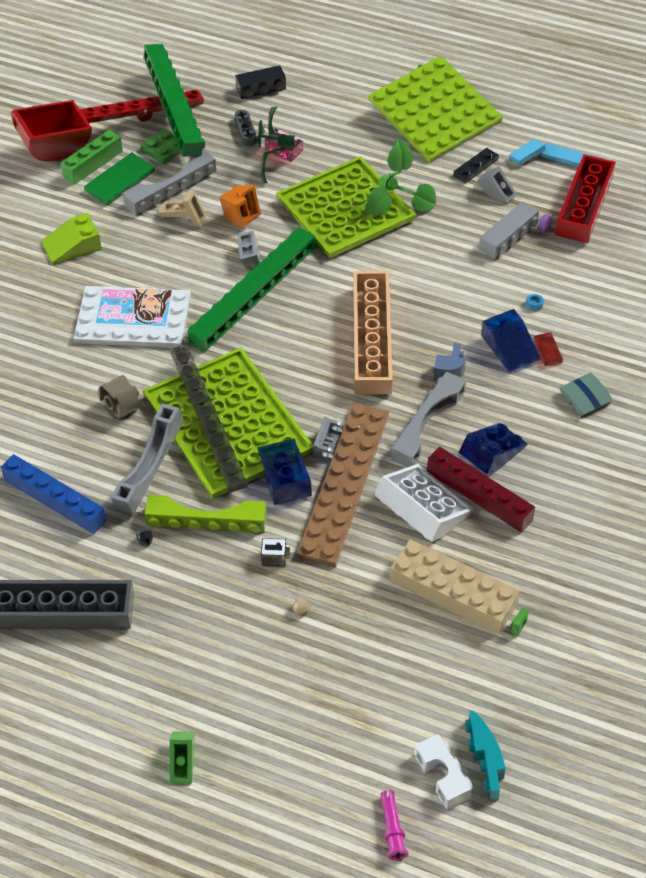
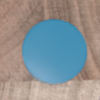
M531 294L526 298V307L529 310L539 311L543 308L544 299L541 295Z

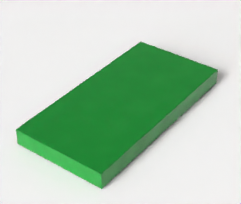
M131 152L86 184L84 191L108 206L122 196L123 192L134 187L155 172V167Z

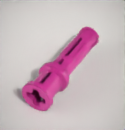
M387 790L381 792L380 796L382 798L387 827L385 840L389 845L388 858L390 860H402L409 855L404 845L405 832L400 828L395 792L389 790V796H387Z

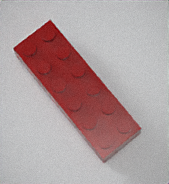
M583 154L557 219L556 236L589 243L614 176L616 161Z

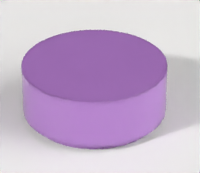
M543 215L538 224L540 232H548L552 223L551 216Z

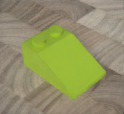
M89 213L70 218L42 239V244L53 265L102 249L100 235Z

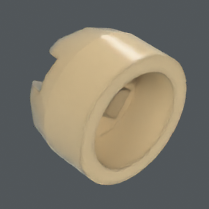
M296 598L293 603V611L296 615L303 616L308 612L311 605L303 599Z

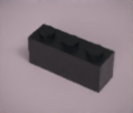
M280 65L235 75L236 89L241 99L286 89V76Z

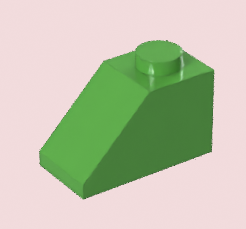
M172 732L170 737V783H192L195 732Z

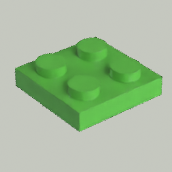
M165 129L140 144L143 152L162 165L181 153L175 136Z

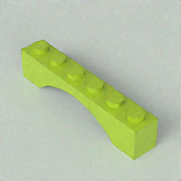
M148 495L145 509L146 525L152 527H180L257 533L265 532L267 518L266 501L246 500L228 509L202 511L182 506L168 496Z

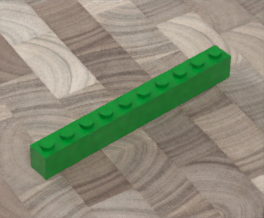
M145 44L143 59L182 157L202 156L205 140L202 139L200 128L197 127L196 118H193L192 109L188 106V99L185 98L184 89L181 88L180 80L176 77V70L172 67L171 59L169 60L168 51L165 50L163 44Z
M300 227L292 232L286 240L281 242L273 252H270L262 262H259L251 272H248L240 282L236 283L234 288L224 294L221 300L215 303L208 312L203 314L195 324L188 328V342L206 352L316 248L315 235Z

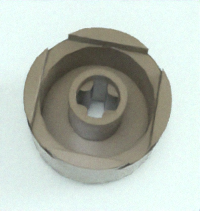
M124 375L98 388L100 401L104 400L106 405L103 408L112 419L122 418L139 409L137 399L139 391L135 386H131Z

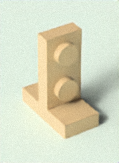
M188 190L183 201H165L158 212L161 218L190 217L194 227H201L207 216L195 190Z

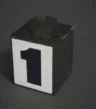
M262 538V566L286 567V559H290V547H287L286 539Z

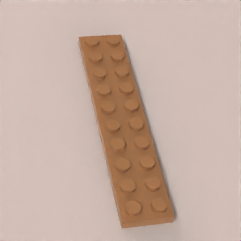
M355 403L352 404L300 544L297 558L332 567L337 566L383 435L389 411Z

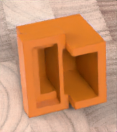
M239 184L219 197L225 220L240 228L245 227L253 219L261 215L255 186L252 184L246 187Z

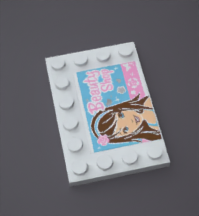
M85 286L74 335V343L182 348L191 291Z

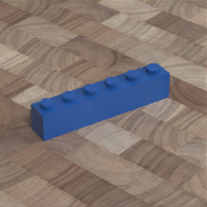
M15 454L1 466L4 481L90 533L95 534L106 522L104 507Z

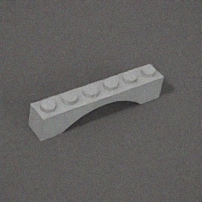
M203 149L202 156H190L185 167L173 177L155 184L136 185L123 192L124 206L135 216L145 212L216 172V159Z
M446 372L442 378L439 377L436 387L429 391L426 401L419 405L416 415L411 416L409 425L402 429L399 439L392 443L390 447L392 461L405 467L415 465L421 456L420 435L422 429L436 413L447 407L457 405L465 393V379Z
M161 404L153 419L150 436L140 460L130 474L119 481L110 497L116 510L132 515L136 512L184 422L179 408Z

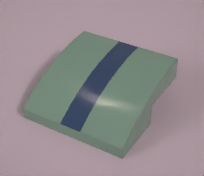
M591 372L559 388L567 403L573 404L580 418L613 401L603 384Z

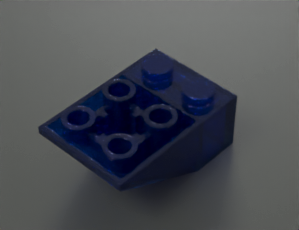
M515 309L482 321V338L508 372L541 360L523 319Z
M499 422L468 433L458 453L484 473L490 474L503 467L521 452L528 443L522 440L521 436L510 431L506 425Z

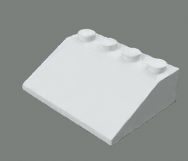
M419 464L382 476L374 494L383 504L391 508L396 515L402 517L411 527L418 530L431 542L444 537L475 510Z

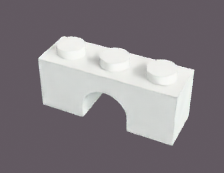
M439 734L416 744L414 755L423 771L426 773L430 770L438 769L446 774L445 778L436 783V793L446 810L469 800L471 789L473 788L471 781L467 776H463L461 765L456 758L453 759L448 743L445 740L442 741Z

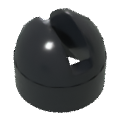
M151 530L136 534L137 541L142 546L146 545L145 541H147L148 545L153 541Z

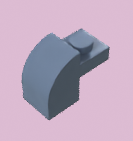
M454 343L452 356L437 354L433 380L437 381L439 377L442 378L446 372L460 378L463 376L466 358H463L464 351H461V343Z

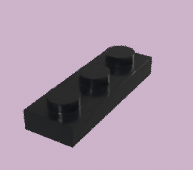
M486 147L454 170L453 176L466 184L498 161L499 155Z

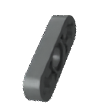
M236 111L235 123L242 143L245 146L255 145L257 142L256 132L248 111Z

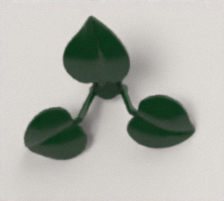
M271 107L269 111V135H263L265 129L262 120L259 121L258 125L259 148H261V138L277 140V146H280V148L263 153L260 172L264 183H268L265 178L267 156L278 151H285V148L294 149L295 135H286L273 129L272 119L278 107ZM271 133L278 135V137L271 136Z

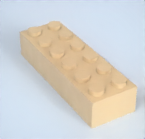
M409 539L390 568L391 583L499 635L518 605L520 590Z

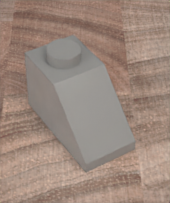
M500 167L486 171L477 180L485 194L504 204L510 202L517 195Z

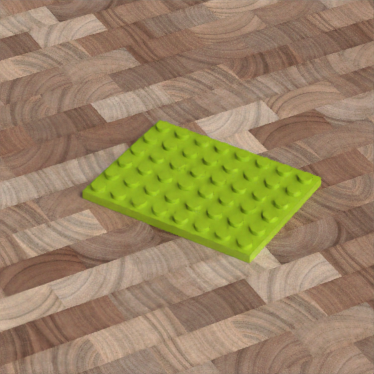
M242 347L143 390L144 397L155 413L158 412L162 403L180 409L184 422L174 442L212 499L313 452V444Z

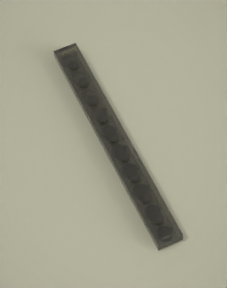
M185 344L171 348V357L228 492L247 488L246 478L188 345Z

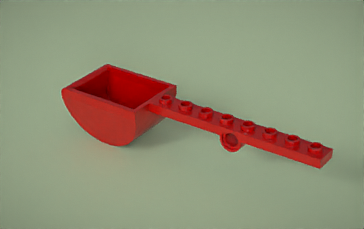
M198 90L184 92L185 98L188 99V106L204 104V98ZM159 96L108 105L104 104L79 109L74 100L14 109L11 111V118L16 131L31 155L40 161L51 162L70 157L88 143L92 135V127L89 123L137 116L139 121L146 122L151 119L153 112L164 111Z

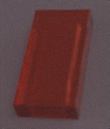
M551 332L534 335L533 340L544 366L563 362L562 355Z

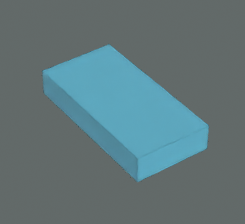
M533 139L509 154V157L518 165H522L546 150L545 144L537 139Z

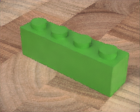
M109 129L62 161L63 177L75 185L122 153L121 136Z

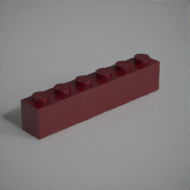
M439 446L428 457L427 472L522 533L533 521L534 505Z

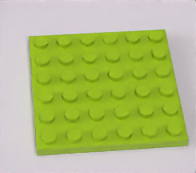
M442 55L368 95V100L429 163L503 120V116Z
M361 156L276 193L278 201L305 231L315 235L316 244L329 259L416 219V213L394 190H389L390 194L388 196L391 197L392 204L386 214L374 215L364 212V207L373 189L380 186L379 179L381 177Z

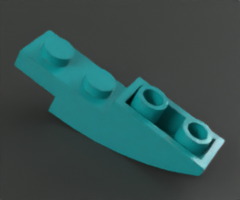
M469 711V718L465 720L466 733H470L471 739H468L469 753H473L474 761L480 760L481 772H485L486 779H483L484 792L488 793L489 801H497L500 795L498 779H504L505 776L504 759L489 727L475 711Z

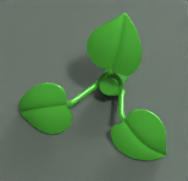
M395 141L387 158L389 168L396 172L383 175L379 179L380 186L373 189L366 201L365 213L374 215L386 214L392 204L391 197L388 196L390 194L389 190L394 189L415 195L411 204L417 211L427 212L434 208L436 193L431 185L421 184L416 192L398 186L397 179L393 177L400 174L402 169L408 170L413 162L412 151L403 141Z

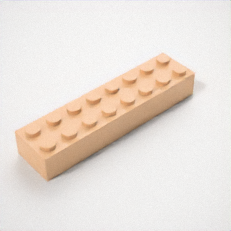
M353 271L355 395L392 394L389 271Z

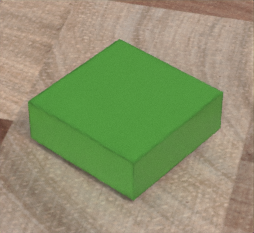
M521 608L512 621L510 634L516 637L520 634L527 623L528 610Z

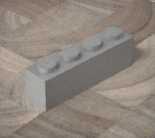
M522 201L480 236L479 250L493 259L503 255L506 249L511 245L513 246L519 238L525 236L532 227L534 228L538 224L539 210Z

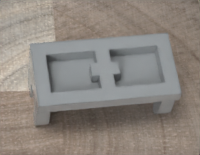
M254 231L238 234L240 261H243L245 268L250 270V263H254L256 267L261 262L258 241Z
M324 416L313 445V457L332 461L343 431L334 426L342 427L341 422Z

